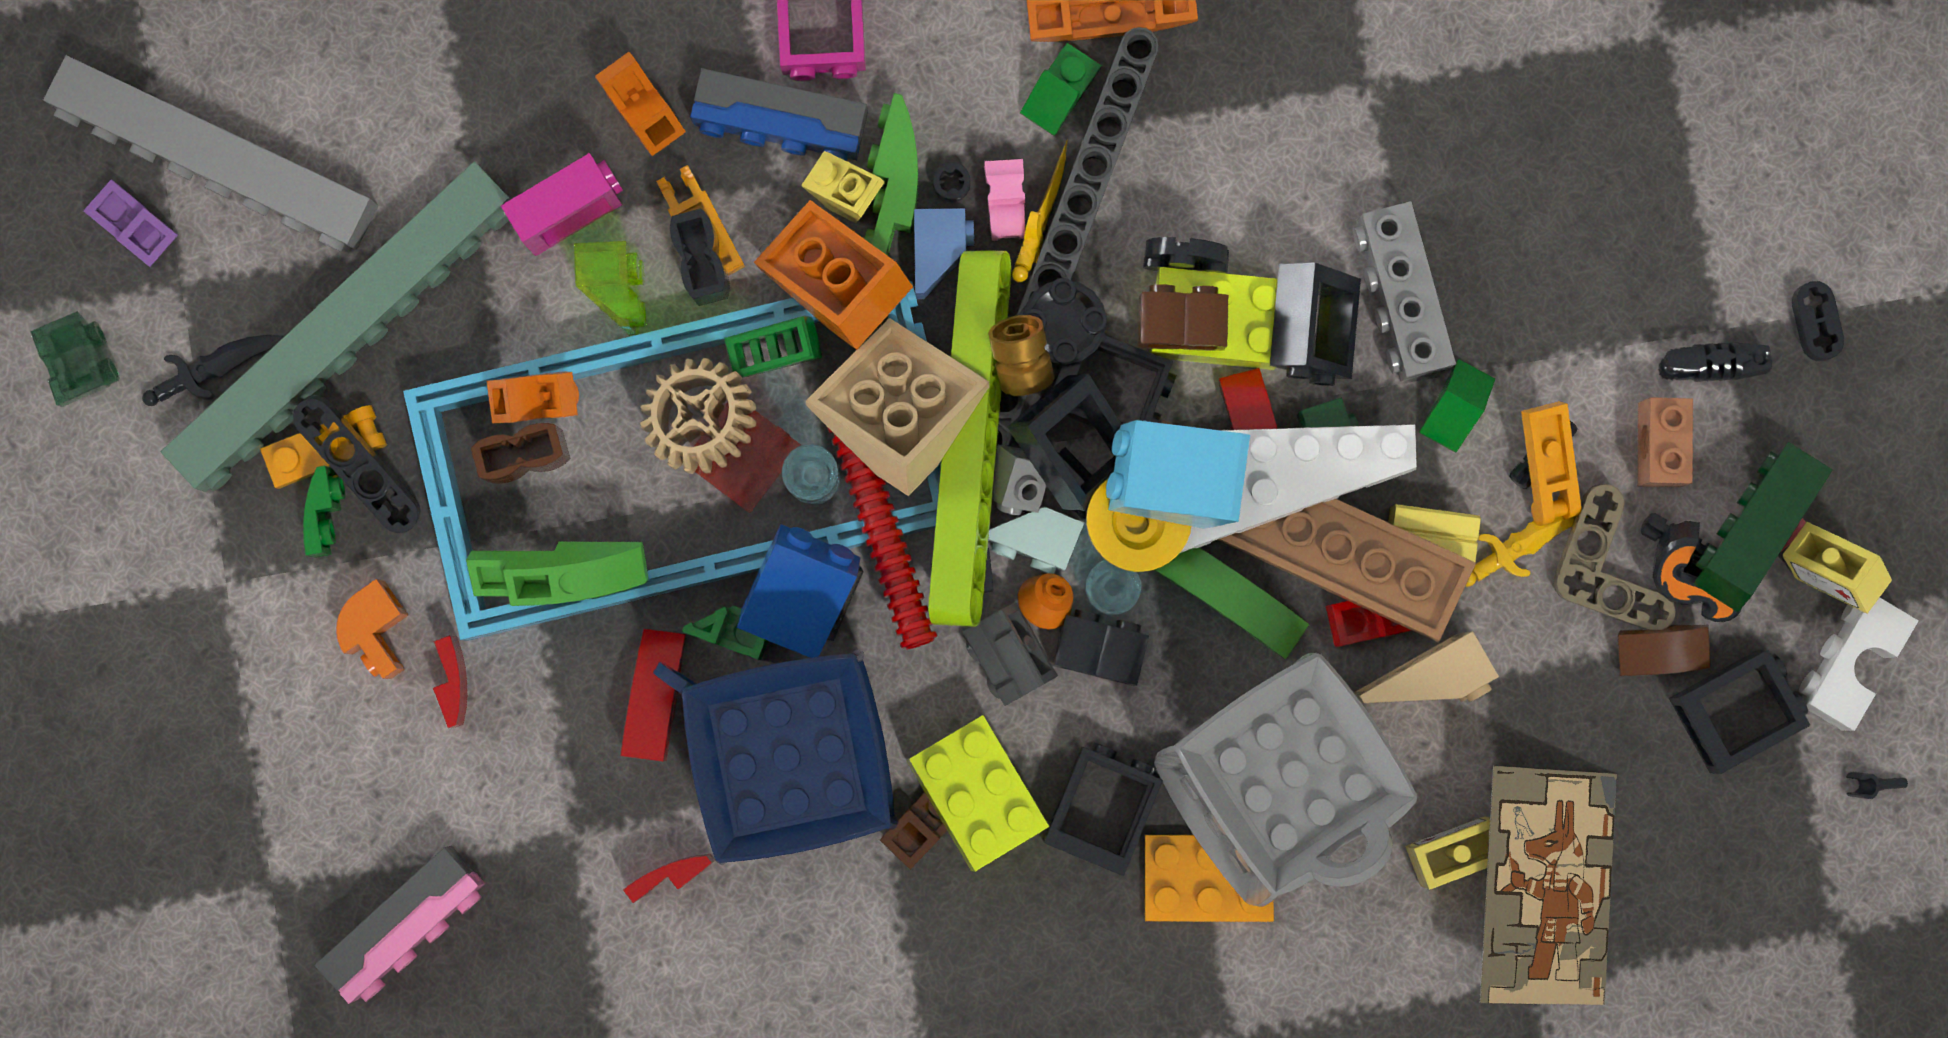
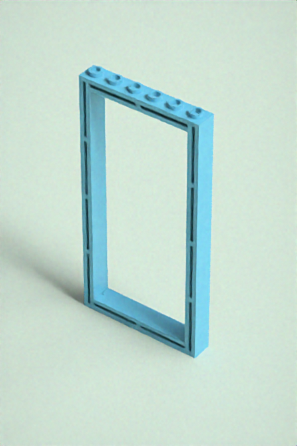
M913 286L889 313L888 319L891 318L927 341L922 322L915 324L913 322L910 308L918 306ZM789 298L403 391L460 640H474L759 571L773 540L648 570L649 579L647 583L605 596L558 604L510 606V604L486 609L484 597L473 595L466 562L468 555L473 549L441 412L489 401L487 381L563 371L572 372L573 380L723 345L726 344L724 339L726 337L801 316L812 317L814 323L819 322V320L794 298ZM941 461L927 477L933 502L892 512L893 516L898 517L899 523L896 524L897 529H902V536L936 527ZM858 520L809 532L818 540L830 545L840 544L849 549L866 545L865 541L869 539L867 534L862 533L863 521L860 522Z

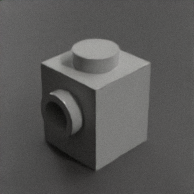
M998 444L992 499L997 502L996 508L1013 515H1021L1022 510L1038 513L1047 485L1022 449Z

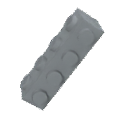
M1412 202L1363 213L1356 221L1358 227L1353 228V238L1358 252L1365 251L1369 267L1364 268V278L1369 292L1376 291L1380 308L1375 309V318L1379 331L1381 333L1387 332L1391 348L1386 349V358L1391 373L1398 372L1400 382L1450 369L1456 365Z

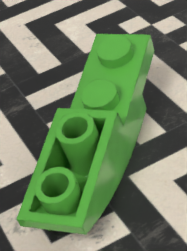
M897 93L893 94L891 105L884 103L882 106L878 128L884 129L880 145L873 143L867 163V168L873 169L872 174L880 177L887 186L886 190L880 188L876 194L873 213L879 214L875 230L867 229L864 239L887 256L890 252L895 230L912 234L914 209L917 208L918 158L915 135L903 96Z
M558 542L555 551H471L466 559L473 595L508 596L510 606H534L580 601L624 591L645 584L649 579L643 542Z

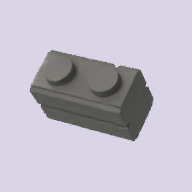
M1017 602L983 619L976 627H970L963 631L967 638L966 648L969 655L975 661L981 663L988 676L987 686L990 692L996 698L1001 699L1004 706L1058 676Z

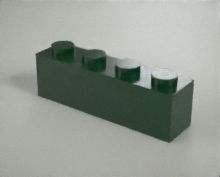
M1790 442L1785 445L1778 455L1771 451L1757 470V473L1763 476L1759 484L1756 485L1750 482L1738 499L1737 504L1743 507L1739 515L1735 516L1730 513L1716 534L1723 538L1718 547L1715 548L1710 544L1695 566L1702 571L1693 584L1736 612H1739L1758 588L1833 469Z

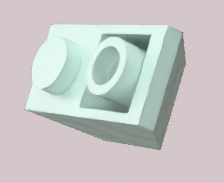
M1043 507L1039 509L1038 513L1031 512L990 529L988 542L993 543L990 551L1014 560L1016 553L1032 559L1031 568L1045 574H1054L1056 569L1064 572L1084 522Z

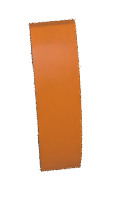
M1027 0L1030 39L1034 42H1063L1124 36L1126 32L1137 27L1147 28L1154 32L1198 21L1196 0Z

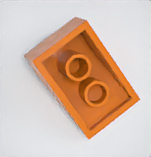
M811 200L754 261V264L829 330L856 350L913 288V285L896 261Z

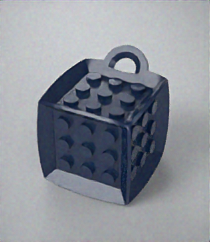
M857 649L851 654L821 656L771 664L721 676L701 683L692 681L663 662L658 663L653 673L678 691L683 697L685 730L693 780L707 836L717 863L724 865L727 862L755 860L804 852L856 839L884 829H896L899 822L894 814L892 784L885 740L873 690L863 661V651Z

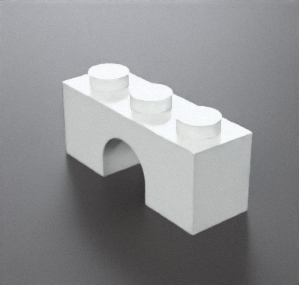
M1882 598L1877 600L1868 614L1850 605L1846 606L1841 617L1846 622L1838 636L1833 634L1825 642L1820 652L1824 660L1817 672L1812 670L1807 674L1799 688V692L1803 694L1802 698L1807 705L1808 711L1842 731H1855L1876 695L1862 686L1855 676L1854 665L1859 654L1868 649L1883 658L1898 657L1918 623L1917 619Z

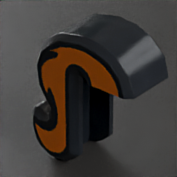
M1684 521L1671 526L1657 543L1652 578L1657 591L1670 602L1681 605L1702 602L1701 615L1707 620L1726 622L1737 617L1741 610L1736 612L1693 584L1702 571L1695 566L1697 561L1690 559L1699 540L1700 522Z

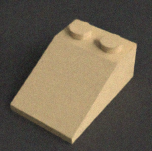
M1471 631L1458 633L1355 691L1354 694L1361 703L1459 699L1461 702L1468 699L1470 702L1491 691L1492 688L1489 682L1499 676L1474 632Z

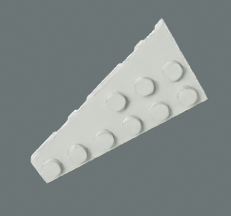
M1415 425L1221 430L1250 435L1239 522L1206 529L1191 527L1190 536L1181 552L1192 548H1199L1217 539L1234 533L1244 532L1300 512L1304 508L1339 498L1341 495L1360 488H1367L1415 471L1417 467Z

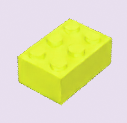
M1160 267L1156 277V284L1174 285L1175 292L1192 293V287L1214 286L1218 287V294L1229 295L1227 347L1224 351L1149 349V352L1170 360L1274 370L1276 367L1270 366L1278 279Z
M983 715L906 760L971 871L976 872L1049 827Z

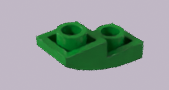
M328 466L316 468L308 489L304 509L303 534L305 556L314 558L332 555L330 545L336 543V533L332 520L326 519L325 513L340 511V500L346 497L344 481L338 475H335V471Z

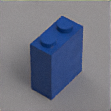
M780 524L744 602L737 628L807 657H819L857 578L861 557L855 555L849 548L843 545H830L818 540L802 528H789Z

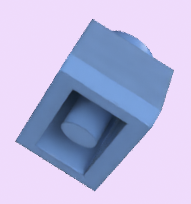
M965 208L914 209L916 299H925L960 263L961 255L966 251V246H974V220H965Z

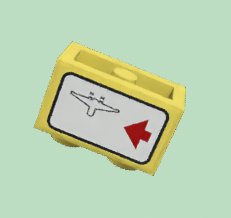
M1809 522L1805 523L1783 553L1785 561L1797 580L1866 614L1869 613L1892 581L1879 555Z
M1480 817L1405 846L1420 886L1430 890L1486 869L1488 865L1490 817Z

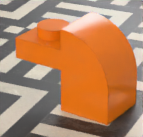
M627 52L595 75L608 98L651 156H654L686 132L669 105L654 88L630 52Z
M553 372L487 381L492 423H513L540 418L578 415L579 391L576 383L573 381L572 372Z
M375 579L348 599L339 613L336 633L338 643L344 654L353 655L362 649L364 654L360 658L367 670L374 677L380 674L382 679H392L405 669L381 634L407 617L408 613L384 580Z

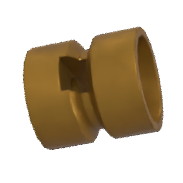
M1018 315L1001 320L991 327L988 335L993 357L997 360L995 365L1000 388L1004 393L1013 396H1025L1042 391L1052 384L1055 377L1050 354L1044 348L1047 340L1041 319L1031 315Z

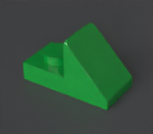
M1066 43L1048 70L1044 69L1020 114L1055 137L1100 71L1102 65L1069 43Z

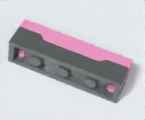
M452 845L444 847L314 966L340 992V995L348 1004L358 1000L360 997L367 1002L386 985L381 980L383 976L392 968L399 973L418 956L413 950L424 939L432 943L450 927L445 920L458 909L461 914H464L481 899L482 896L477 891L485 882L477 873L473 872L474 870Z

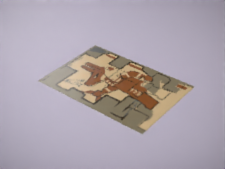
M1493 766L1480 1003L1605 1005L1617 774Z

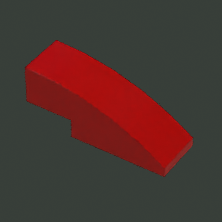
M643 629L620 756L662 762L667 761L678 691L658 678L653 671L659 662H663L681 673L686 634Z

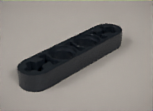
M318 395L304 398L296 406L293 413V422L297 430L386 529L394 533H405L411 530L417 523L421 512L416 498L330 401ZM308 406L312 410L318 407L321 408L324 412L320 418L321 422L328 429L333 422L339 428L332 431L322 442L318 436L325 430L317 422H312L309 425L304 420L308 414L304 407ZM338 437H345L351 440L355 447L354 456L344 460L337 458L331 451L332 441ZM372 469L379 472L383 477V487L374 492L364 489L360 484V475L363 471ZM390 487L396 491L390 497L393 503L398 507L403 505L409 507L410 510L406 515L409 521L405 522L402 518L396 521L393 520L390 515L394 509L387 500L384 501L382 506L377 504L376 501L384 497Z

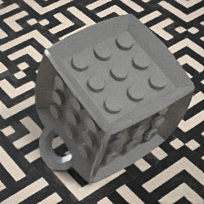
M1308 653L1302 656L1290 667L1249 690L1174 746L1160 750L1156 754L1154 761L1155 768H1157L1156 770L1163 780V784L1207 855L1247 904L1259 907L1269 904L1277 896L1293 891L1313 879L1325 885L1344 887L1361 883L1373 877L1384 867L1392 852L1393 842L1389 828L1401 819L1417 801V794L1407 774L1373 718L1322 654ZM1363 834L1365 835L1367 848L1363 855L1355 861L1336 863L1328 858L1345 844Z

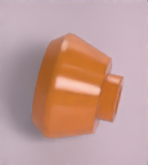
M1048 573L1033 576L1024 581L1020 586L1017 597L1018 605L1024 617L1033 625L1043 629H1056L1064 624L1066 615H1071L1073 591L1070 584L1057 574Z

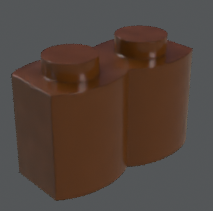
M1150 285L1149 291L1142 292L1139 296L1138 348L1224 351L1227 347L1229 295L1218 294V287L1195 286L1192 287V293L1175 292L1174 285Z
M536 423L526 426L515 433L514 436H489L471 447L478 477L495 484L515 481L524 476L529 470L533 472L552 471L563 466L571 459L563 430L551 423Z

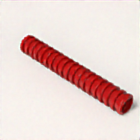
M834 434L835 437L832 439V443L839 448L836 452L837 458H842L843 463L840 465L841 470L847 472V476L844 477L845 482L851 484L852 487L848 490L850 496H855L856 499L853 502V506L860 511L857 515L858 521H863L864 526L861 528L862 533L867 534L869 538L865 541L867 547H872L873 550L870 553V557L872 560L876 559L877 561L874 569L876 572H880L882 576L878 579L879 584L885 585L886 588L882 592L885 598L889 597L890 600L887 608L889 611L893 610L894 616L891 617L892 623H897L899 627L895 630L896 635L902 636L903 639L899 643L900 647L909 650L933 642L938 636L936 631H931L930 626L932 623L930 618L926 616L928 606H923L921 601L925 598L922 592L919 593L917 590L920 582L913 578L916 570L914 567L909 566L908 562L912 558L910 554H905L904 550L908 546L905 541L901 542L900 537L903 535V531L896 527L899 520L897 516L892 515V511L895 508L892 503H888L887 499L891 497L889 491H884L883 488L886 485V481L877 476Z

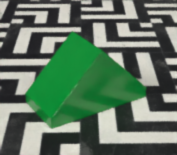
M1458 359L1419 433L1456 453L1485 411L1495 378Z

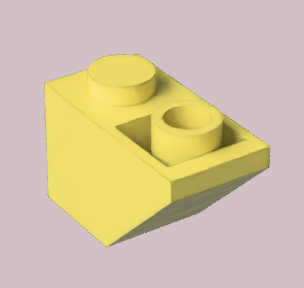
M824 151L801 186L827 209L856 223L862 217L884 184V181L880 177Z

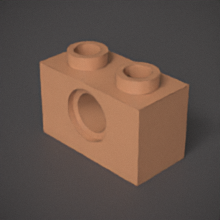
M1650 397L1639 402L1637 486L1680 488L1692 484L1693 398Z

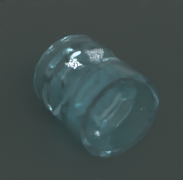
M814 444L801 445L792 450L784 460L782 467L783 482L792 496L800 502L809 505L823 504L838 491L841 481L840 468L832 454L822 446Z
M1107 560L1098 563L1087 574L1083 583V595L1087 604L1094 612L1103 616H1117L1127 612L1137 603L1141 594V580L1138 573L1118 568Z

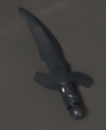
M260 335L229 342L218 347L211 355L199 356L197 361L190 366L179 356L166 355L164 360L167 363L176 365L178 374L156 385L153 390L144 392L142 396L143 403L147 406H155L159 400L163 402L186 389L200 399L212 400L215 395L209 390L200 388L198 385L200 382L208 378H221L231 369L251 357L272 349L285 336Z

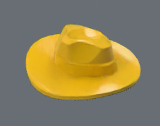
M1108 479L1105 480L1091 497L1086 514L1088 535L1098 553L1112 565L1133 572L1154 570L1172 561L1186 545L1192 526L1109 511L1110 498L1106 496Z

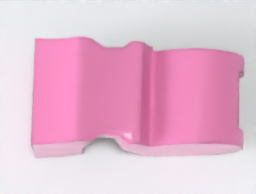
M1023 159L984 161L986 184L990 185V193L987 196L992 241H998L1001 238L1019 237V239H1024L1025 193L1022 189L1024 181Z

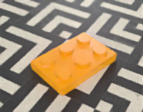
M1145 835V921L1274 922V900L1263 907L1247 904L1222 875L1194 835Z

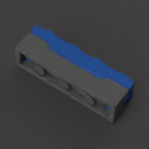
M701 68L694 98L695 103L693 104L690 118L694 126H699V132L707 136L723 138L724 132L740 135L741 142L752 146L764 147L765 141L782 144V151L794 155L804 156L806 150L819 153L826 151L845 161L847 159L857 161L868 109L866 103Z

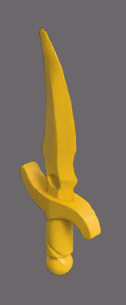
M1068 139L1038 211L1030 212L1023 246L1015 262V268L1012 270V277L1017 282H1023L1028 278V272L1031 270L1033 263H1037L1041 253L1043 232L1045 231L1062 180Z
M1562 516L1556 517L1553 523L1538 526L1533 520L1522 531L1511 533L1509 538L1503 543L1494 535L1479 534L1477 540L1488 543L1492 554L1476 563L1465 587L1473 586L1476 581H1481L1501 567L1514 576H1529L1530 571L1519 568L1514 561L1523 555L1535 554L1547 542L1572 527L1575 517L1565 519Z

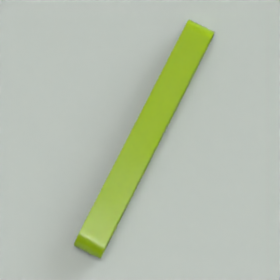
M964 251L959 263L951 358L989 381V388L941 460L928 608L929 618L933 625L976 627L982 615L1001 388L995 365L997 360L993 357L988 332L997 322L1008 318L1012 267L1010 255L1007 251Z

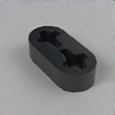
M1811 281L1800 286L1793 294L1792 309L1804 353L1815 361H1826L1836 357L1843 349L1844 334L1835 296L1831 288L1820 281ZM1809 290H1812L1814 296H1821L1823 303L1816 306L1818 319H1816L1814 308L1804 304L1803 299L1810 296ZM1817 324H1820L1822 335L1832 339V344L1826 347V353H1824L1822 347H1815L1813 344V339L1818 338L1820 334Z

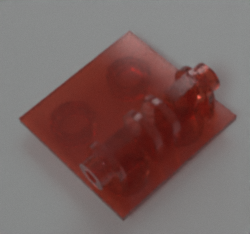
M728 402L719 414L718 422L721 429L724 428L728 418ZM756 410L747 414L756 421V426L744 428V432L751 437V443L747 444L739 441L736 445L741 452V457L736 458L729 452L725 455L727 467L721 468L714 460L712 461L711 473H704L699 464L695 473L748 513L753 511L802 446L790 437L786 431L774 425ZM702 435L693 447L706 444L713 439Z

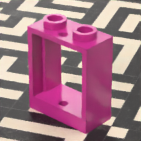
M777 0L779 55L783 75H790V79L794 81H809L815 79V73H832L833 78L850 79L857 77V71H866L862 0H851L853 52L791 55L789 0Z
M589 153L504 203L501 207L523 244L537 256L620 207L622 204L616 194L623 191L605 160L597 164Z

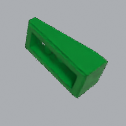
M809 316L797 317L724 338L732 371H736L742 378L822 358L814 320ZM794 330H798L803 349L802 352L798 350ZM778 334L783 335L788 356L782 357L777 339ZM765 338L770 361L765 362L759 339ZM749 342L754 361L752 366L747 365L742 343Z

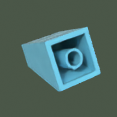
M1140 420L1120 425V429L1116 432L1112 444L1113 455H1116L1114 472L1110 474L1106 486V496L1110 498L1108 510L1202 529L1239 522L1250 435Z

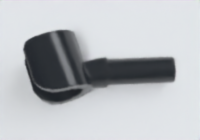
M1850 772L1846 776V778L1857 779L1859 782V788L1855 792H1847L1849 797L1873 799L1879 791L1884 789H1898L1908 786V781L1905 777L1882 779L1877 778L1874 774Z

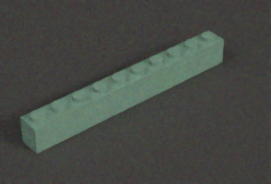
M474 161L160 451L162 455L194 489L206 492L209 489L215 491L222 487L231 478L232 473L229 470L241 459L244 462L252 459L261 451L260 448H263L261 440L272 430L278 433L293 421L292 412L304 398L313 395L320 396L326 389L323 383L335 372L340 375L351 368L357 360L354 354L366 343L372 346L380 341L388 332L386 325L397 314L400 317H404L418 305L419 299L417 296L428 286L435 288L449 276L450 270L448 267L459 257L464 260L474 254L481 246L479 238L490 228L496 231L503 227L509 219L501 205L511 199Z

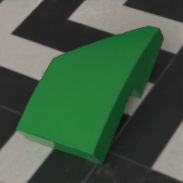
M737 606L718 609L714 614L695 623L691 622L685 625L682 632L760 661L768 643L766 639L737 628L742 608Z

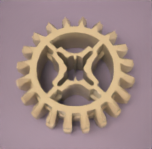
M686 358L684 371H681L675 364H670V373L672 375L670 378L666 379L663 375H656V381L661 386L657 391L653 388L646 389V395L653 402L640 405L641 411L645 415L650 416L641 421L640 424L644 431L650 432L645 438V442L650 447H656L654 455L662 461L668 458V465L675 470L683 464V468L687 473L694 474L698 464L704 473H711L712 461L714 460L721 468L727 467L725 455L729 452L736 458L741 457V452L736 445L739 441L747 444L751 443V437L744 432V428L756 426V421L747 415L756 410V404L752 400L747 399L752 391L746 384L740 385L742 377L736 371L728 374L729 368L725 363L719 362L713 367V362L708 358H703L697 367L692 359ZM698 386H714L710 391L705 389L696 396L685 394L686 391ZM728 400V418L724 428L721 429L718 419L720 413L725 408L724 403ZM675 403L678 408V414L671 424L673 429L669 431V415ZM691 405L696 411L699 410L705 414L703 418L709 423V427H706L701 421L698 422L692 418L694 414L687 406ZM703 435L713 439L700 446H683L687 441L691 443L694 439Z

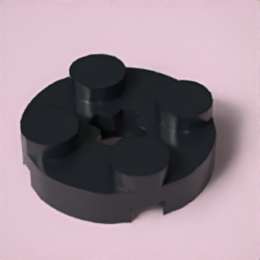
M1176 237L1151 238L1146 240L1143 268L1159 271L1160 267H1171L1227 274L1229 250L1226 245L1202 239L1190 238V243L1176 242Z

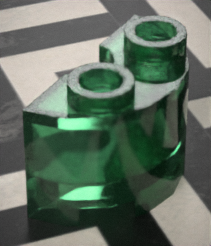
M78 311L30 331L38 355L49 372L50 378L47 380L57 406L64 407L108 388L112 383L120 380L115 364L110 358H105L101 346L107 343L101 327L96 321L88 324Z

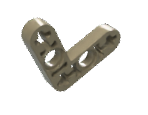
M1607 484L1594 485L1584 494L1581 501V512L1575 517L1554 575L1553 584L1555 591L1566 601L1647 630H1663L1669 627L1675 619L1676 613L1673 602H1670L1656 591L1601 572L1624 510L1625 502L1622 493L1616 487ZM1605 491L1609 493L1608 501L1613 503L1612 510H1604L1599 519V522L1608 523L1606 530L1598 525L1584 524L1586 516L1590 519L1596 518L1599 506L1593 503L1594 497L1603 496ZM1585 531H1593L1600 540L1597 552L1592 555H1584L1578 549V538ZM1578 571L1580 572L1579 580L1590 585H1595V577L1600 578L1601 581L1594 590L1593 603L1587 601L1592 594L1587 591L1575 589L1573 595L1569 594V586L1563 583L1565 576H1574L1575 572ZM1618 585L1625 593V601L1621 607L1612 610L1604 604L1603 593L1609 586ZM1636 591L1641 593L1637 602L1654 605L1656 600L1660 601L1659 609L1664 611L1662 619L1655 618L1651 624L1648 622L1650 615L1633 609V618L1627 616L1634 606Z

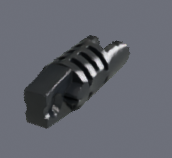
M1739 342L1694 344L1692 347L1675 348L1668 351L1664 359L1659 363L1658 370L1662 379L1665 378L1672 381L1673 379L1694 380L1695 382L1739 380L1768 374L1772 369L1771 351L1769 345Z

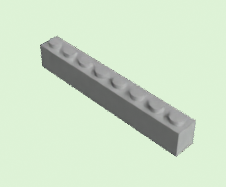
M67 55L43 101L56 109L53 115L56 118L75 127H78L80 121H83L94 127L91 134L113 145L116 144L119 138L131 144L129 152L151 163H153L157 156L169 162L167 170L189 181L193 174L207 180L205 188L227 199L230 193L233 192L245 198L243 206L258 214L266 216L268 211L271 210L282 215L280 223L296 232L304 234L306 228L321 234L318 239L319 242L339 252H342L344 246L357 250L378 208L375 202L364 195Z

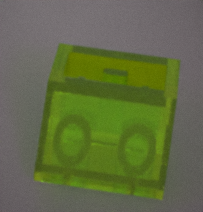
M626 241L574 243L576 287L629 337L639 335V327H646L645 302L640 301V296L637 292V285H644L645 283L643 260H639L638 253H634Z

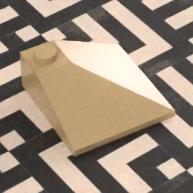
M889 318L806 400V406L877 476L909 496L938 466L988 390L989 381Z

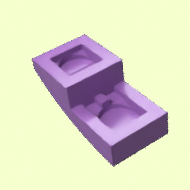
M113 179L106 184L84 209L87 215L111 233L117 241L149 267L154 264L178 236V234Z

